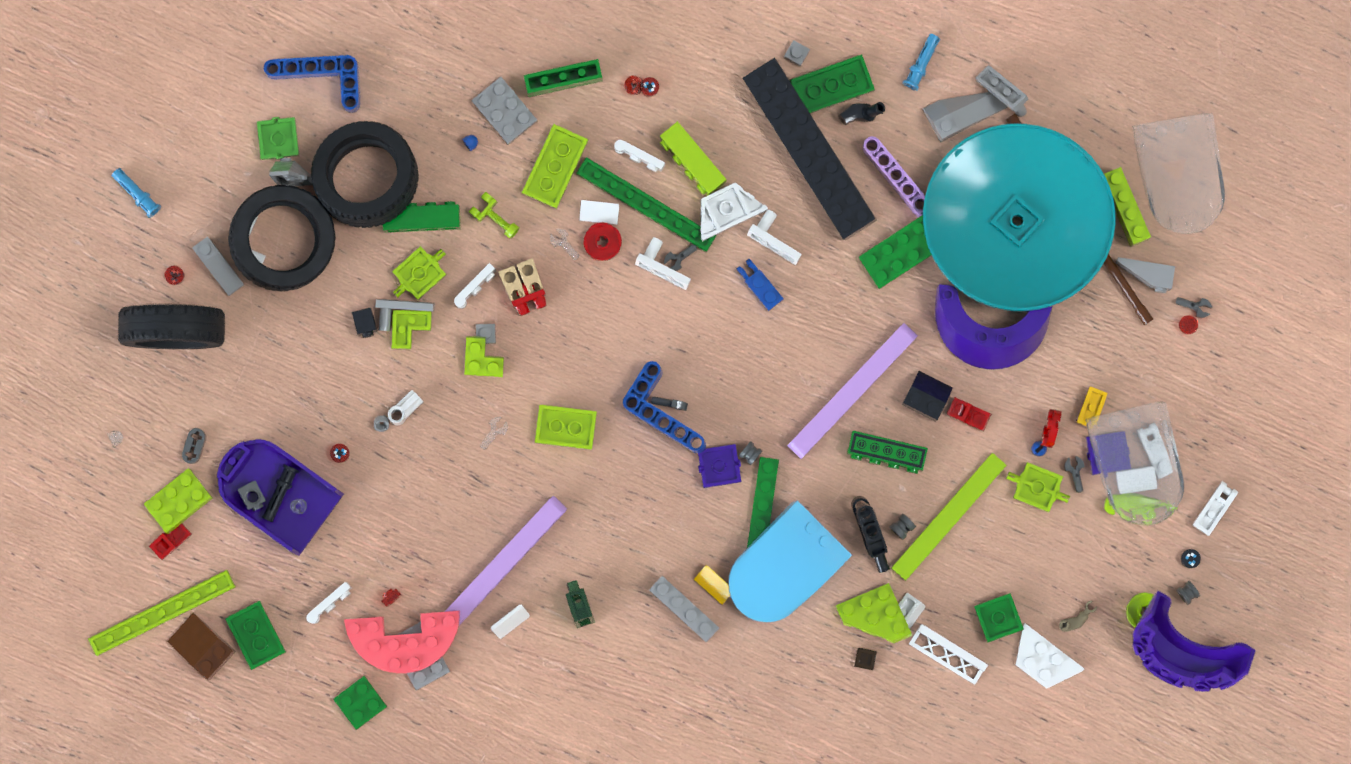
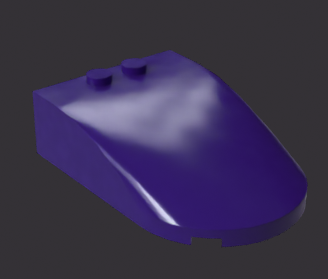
M262 439L243 441L232 447L223 457L217 472L218 490L224 502L297 556L301 555L344 495V493L280 447ZM283 464L299 470V473L295 475L292 481V488L287 490L274 518V522H270L262 518L276 489V480L280 478L284 469ZM256 481L266 501L262 503L263 507L253 512L252 508L247 510L237 489ZM252 491L247 494L248 501L256 502L257 494Z

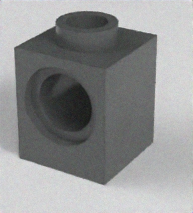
M256 481L237 489L247 510L252 508L254 512L263 507L262 503L266 500ZM251 491L255 492L258 497L254 503L249 502L247 499V494Z

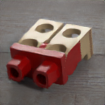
M533 258L517 264L523 283L519 279L515 266L498 272L513 307L517 309L520 316L530 313L527 303L534 301L537 310L547 306L544 297L546 294Z

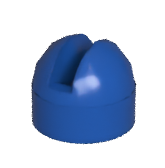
M467 135L462 139L469 151L474 150L478 145V139L474 135Z
M1036 441L1031 447V451L1035 456L1040 457L1047 452V447L1045 446L1038 453L1035 451L1040 447L1042 441Z

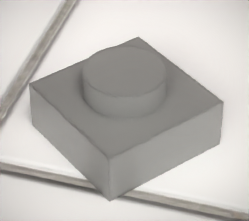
M793 40L784 58L801 66L810 49Z
M476 324V336L486 337V344H496L495 324Z

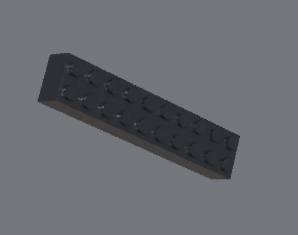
M774 57L743 77L744 82L843 240H847L877 221L777 59Z

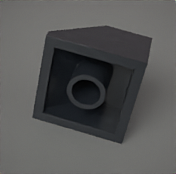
M918 371L902 405L936 422L946 405L953 387Z

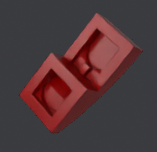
M954 397L947 412L948 416L983 432L992 415Z
M181 523L169 534L162 533L149 547L163 560L186 541L192 533Z

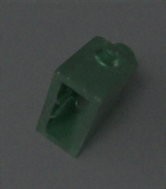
M577 580L567 583L569 593L565 595L577 629L595 623L584 588L580 589ZM581 599L579 603H575L576 600Z

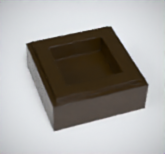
M858 648L854 667L874 670L877 651Z

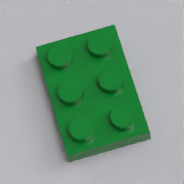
M261 601L225 618L251 670L286 653Z

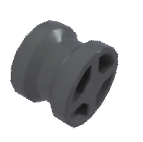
M750 441L739 457L745 458L748 464L752 465L763 450L756 448L754 443Z
M1187 581L1184 587L1176 589L1181 599L1187 605L1191 603L1192 599L1200 597V593L1190 581Z

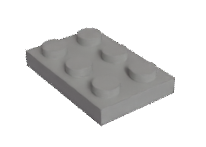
M502 77L498 78L472 100L474 105L508 145L537 122L535 116Z
M421 622L398 635L422 633ZM442 657L431 666L416 672L407 673L414 688L418 690L446 675L450 670Z

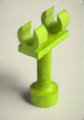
M485 192L481 198L489 205L482 213L474 206L468 212L479 222L486 216H489L505 230L504 235L512 239L520 227L515 223L508 224L501 216L492 211V208L498 202Z

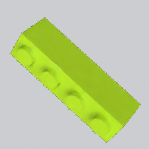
M678 121L660 135L662 140L660 142L661 146L666 151L670 150L674 155L672 156L673 160L678 166L683 165L686 169L684 173L690 180L694 179L698 183L696 187L703 195L705 193L707 195L714 193L726 183L727 179Z
M1119 167L1105 173L1104 175L1114 199L1116 215L1130 247L1149 240L1151 235L1122 168Z

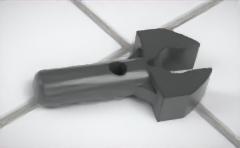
M692 244L677 255L672 254V252L668 253L665 257L664 265L670 260H677L670 269L674 271L680 270L682 268L681 261L697 251V247Z
M1180 297L1176 299L1177 305L1193 309L1196 312L1195 317L1205 318L1210 315L1209 313L1202 312L1199 308L1201 306L1212 308L1211 303L1207 299L1201 298L1197 303Z
M652 397L651 399L652 404L668 406L682 411H686L688 403L674 399L670 400L659 397Z
M1075 456L1077 466L1074 469L1070 464L1069 457L1064 464V469L1072 473L1075 490L1077 493L1083 492L1080 470L1085 467L1084 461Z

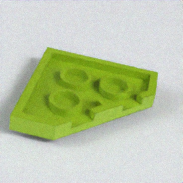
M889 583L836 605L841 620L846 626H852L870 635L887 639V641L897 643L912 636Z

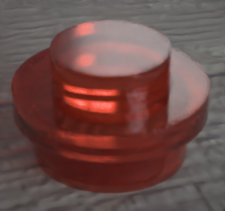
M1191 315L1184 316L1179 321V329L1184 334H1193L1198 329V321Z

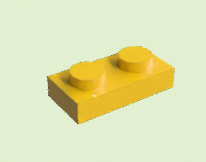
M1090 386L1076 423L1095 429L1108 393Z

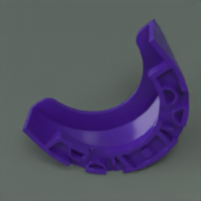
M939 284L937 287L935 321L940 336L946 347L954 355L971 366L996 370L1016 365L1028 358L1039 347L1047 332L1052 306L1029 311L1021 321L1012 326L988 328L976 323L966 314L955 287Z
M1160 591L1154 594L1133 633L1132 645L1134 652L1143 660L1142 664L1147 670L1171 685L1183 688V685L1193 687L1195 691L1210 692V689L1220 688V690L1229 688L1249 673L1255 649L1246 643L1240 642L1229 646L1211 647L1189 640L1180 634L1170 621L1169 608L1172 603L1171 599Z

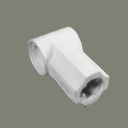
M411 390L388 411L390 422L396 426L402 425L423 403V400ZM396 411L402 413V417L399 420L392 419V414Z

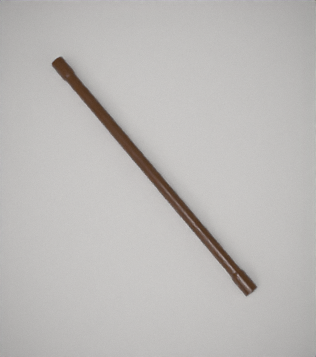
M1016 113L1006 119L1008 124H1022ZM1108 254L1104 265L1134 308L1143 325H1146L1153 320V317L1141 303Z

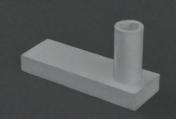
M988 65L976 77L977 82L1013 110L1018 117L1025 116L1027 110L1024 103L1028 100L1027 95Z
M376 299L375 307L380 308L379 330L390 331L392 309L433 312L435 303Z

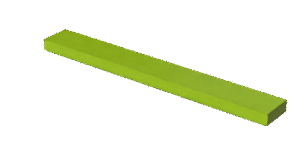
M991 453L891 569L906 581L1007 465L994 453Z
M228 570L88 640L95 655L99 656L236 588Z

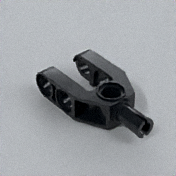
M857 496L852 500L851 506L868 555L874 558L878 572H886L890 569L885 553L888 551L876 514L865 497ZM858 501L865 502L856 509L855 505Z

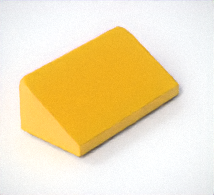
M708 565L694 578L721 605L730 597L729 584Z

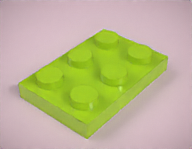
M539 405L535 443L592 450L597 411Z
M188 468L145 502L144 506L164 532L169 534L213 498L191 469Z

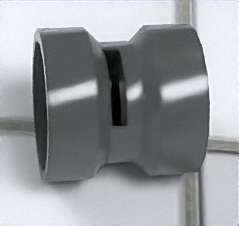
M902 514L899 520L889 528L901 540H904L907 537V533L912 531L916 525L905 514Z

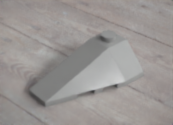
M986 92L939 100L923 108V111L941 143L1008 108V106L992 93Z
M281 158L280 161L274 163L269 172V176L277 185H312L311 175L296 161H292V158Z

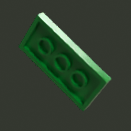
M862 54L790 80L810 113L875 91Z
M923 215L859 256L862 264L879 289L931 256L924 234Z

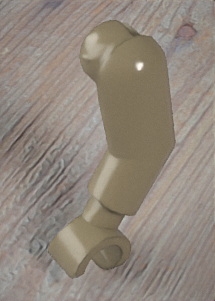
M1088 601L1085 610L1081 611L1077 617L1061 620L1059 624L1060 629L1067 632L1081 628L1089 618L1088 615L1097 610V607L1093 610L1088 609V605L1093 601Z

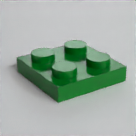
M1011 593L974 606L988 643L1024 630Z
M365 676L333 699L356 730L388 707Z

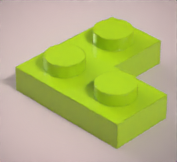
M393 310L392 349H411L412 330L431 331L432 311Z
M467 336L464 375L503 377L504 357L485 356L486 337Z

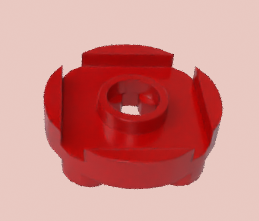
M596 223L588 229L584 236V248L587 254L594 260H611L620 252L622 245L620 232L608 223ZM600 237L608 239L605 247L597 244L600 241Z
M1049 409L1047 425H1044L1041 445L1049 448L1054 446L1062 411Z

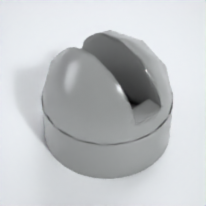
M378 415L374 420L375 430L380 432L388 430V417Z

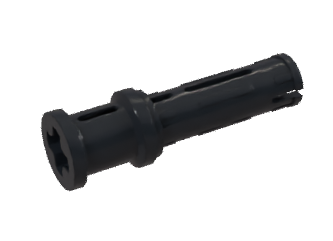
M283 464L284 469L280 478L276 480V489L262 518L270 522H274V518L287 490L292 488V481L295 475L299 473V470Z

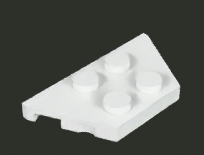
M737 183L714 192L701 199V240L709 239L767 211L768 208L757 201L753 195L745 192Z
M1024 623V630H1022L1015 664L1017 667L1046 689L1084 670L1082 666Z

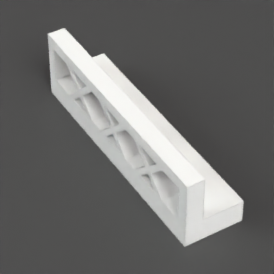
M923 624L919 626L909 643L912 647L974 685L988 666ZM920 633L927 637L928 646L920 647L914 643ZM942 646L945 656L936 657L933 654L932 647ZM954 655L960 657L962 666H951L948 657ZM974 666L979 669L974 679L966 675L965 667Z

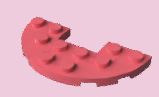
M460 611L420 614L422 633L385 636L384 616L344 619L351 644L357 653L369 664L387 672L411 673L431 666L449 650L458 632Z

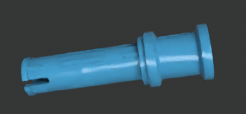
M929 34L915 65L910 67V73L907 79L903 81L904 86L918 91V85L922 77L926 75L925 69L940 41L938 36Z
M121 168L116 169L111 176L133 197L136 205L147 213L148 218L158 213L161 205L156 204L150 198L149 193L143 192Z

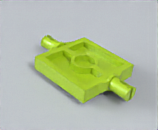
M420 246L392 272L401 284L393 291L398 298L407 290L419 300L446 276V273L440 268L438 261L446 255L445 252L440 249L432 256L426 253Z
M1028 462L1020 476L1010 471L1008 472L1009 476L1006 479L1017 483L1013 499L1046 512H1050L1052 504L1056 499L1066 503L1069 501L1070 495L1060 492L1063 476Z

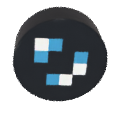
M1188 549L1182 553L1181 563L1184 567L1191 569L1200 564L1201 556L1198 551Z

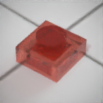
M392 588L383 594L384 599L382 603L389 607L402 596L401 592L398 589L394 591Z

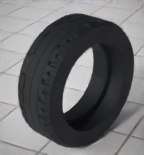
M358 121L338 128L323 140L312 161L311 178L318 199L334 219L336 218L337 221L345 225L348 224L351 227L372 228L373 226L377 227L392 221L406 210L417 191L419 172L416 159L407 141L403 139L401 134L379 122ZM362 147H378L386 150L394 158L397 167V176L390 189L379 198L369 202L356 203L342 198L336 191L333 182V174L338 163L347 154Z
M275 185L256 191L241 204L230 224L228 242L230 254L236 267L253 284L267 290L282 292L306 286L324 271L334 252L336 236L330 213L316 196L296 186ZM288 206L300 211L310 221L315 237L314 247L309 258L299 267L286 271L274 270L263 265L254 256L249 242L250 228L255 218L268 208Z
M147 304L123 307L118 313V340L124 346L148 349H207L220 347L225 342V314L219 308L182 304Z

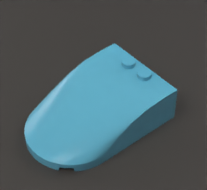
M793 501L734 562L729 573L730 597L736 608L752 620L760 622L779 621L792 614L810 598L852 554L799 501Z

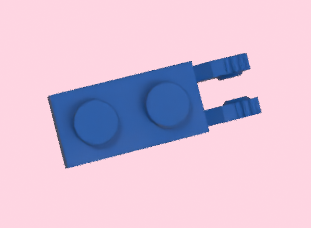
M748 259L746 263L754 272L752 276L749 277L740 266L736 269L745 279V283L765 308L770 311L784 298L762 271L758 270L755 264Z

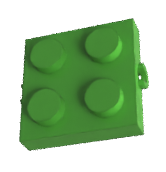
M273 117L272 120L257 121L261 160H278L285 157L299 156L295 117L283 119Z

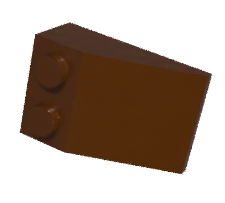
M192 613L167 641L206 680H211L236 652L195 613Z

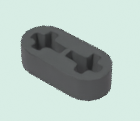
M194 428L188 433L182 458L189 464L197 463L201 457L206 441V434L203 430ZM200 432L199 435L202 436V439L197 440L196 445H193L195 439L192 438V435ZM195 447L194 454L196 458H192L189 461V457L186 454L187 452L191 453L192 448Z

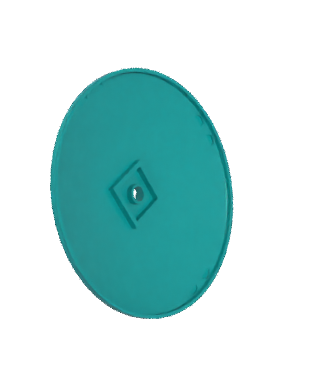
M998 125L981 130L965 138L950 150L939 163L928 184L924 199V234L930 253L938 268L965 295L987 306L1009 311L1039 310L1054 306L1071 298L1092 281L1108 256L1114 238V199L1107 179L1099 165L1088 152L1072 139L1059 132L1037 125ZM1018 216L1023 220V223L1019 226L1014 225L1012 218Z

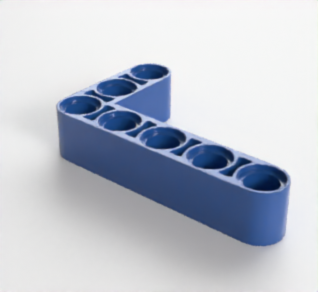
M351 55L271 59L264 64V72L270 79L274 80L340 76L341 102L344 109L349 113H354L360 108L359 66L356 59ZM352 61L354 62L353 68L345 69V63ZM333 62L335 63L334 69L326 70V64ZM310 63L316 64L315 70L307 71V66ZM291 64L297 65L296 71L288 72V67ZM271 66H278L276 73H269ZM348 80L355 81V85L352 88H346L345 83ZM355 99L356 104L353 107L346 106L347 100Z
M650 361L646 363L623 399L624 407L628 412L694 453L703 452L706 448V441L700 434L647 402L648 397L661 379L663 370L657 362ZM657 367L658 372L656 375H649V369ZM646 383L647 389L640 392L638 390L639 385ZM631 399H636L637 405L633 408L628 407V402ZM647 409H652L653 415L645 418L644 412ZM663 419L669 420V425L666 428L660 427V422ZM679 429L685 430V435L682 438L676 437V432ZM695 439L702 441L701 446L698 448L692 447V442Z

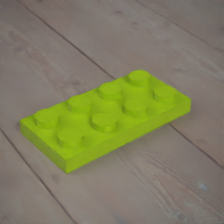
M553 124L522 194L557 209L588 143V139Z

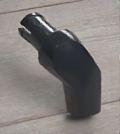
M877 102L874 105L857 103L848 107L838 117L844 125L853 121L871 122L877 115L885 112V106L882 102Z

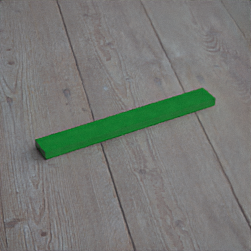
M587 157L576 173L706 253L716 238L715 235L702 241L700 225Z

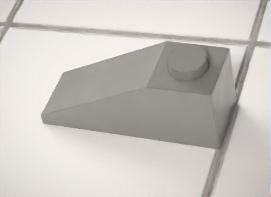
M208 236L192 247L228 296L244 286L243 282Z
M1120 257L1116 259L1115 264L1149 288L1155 289V292L1166 293L1172 289L1175 266Z

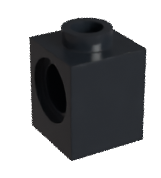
M371 308L352 312L358 336L368 338L374 336V332H378Z

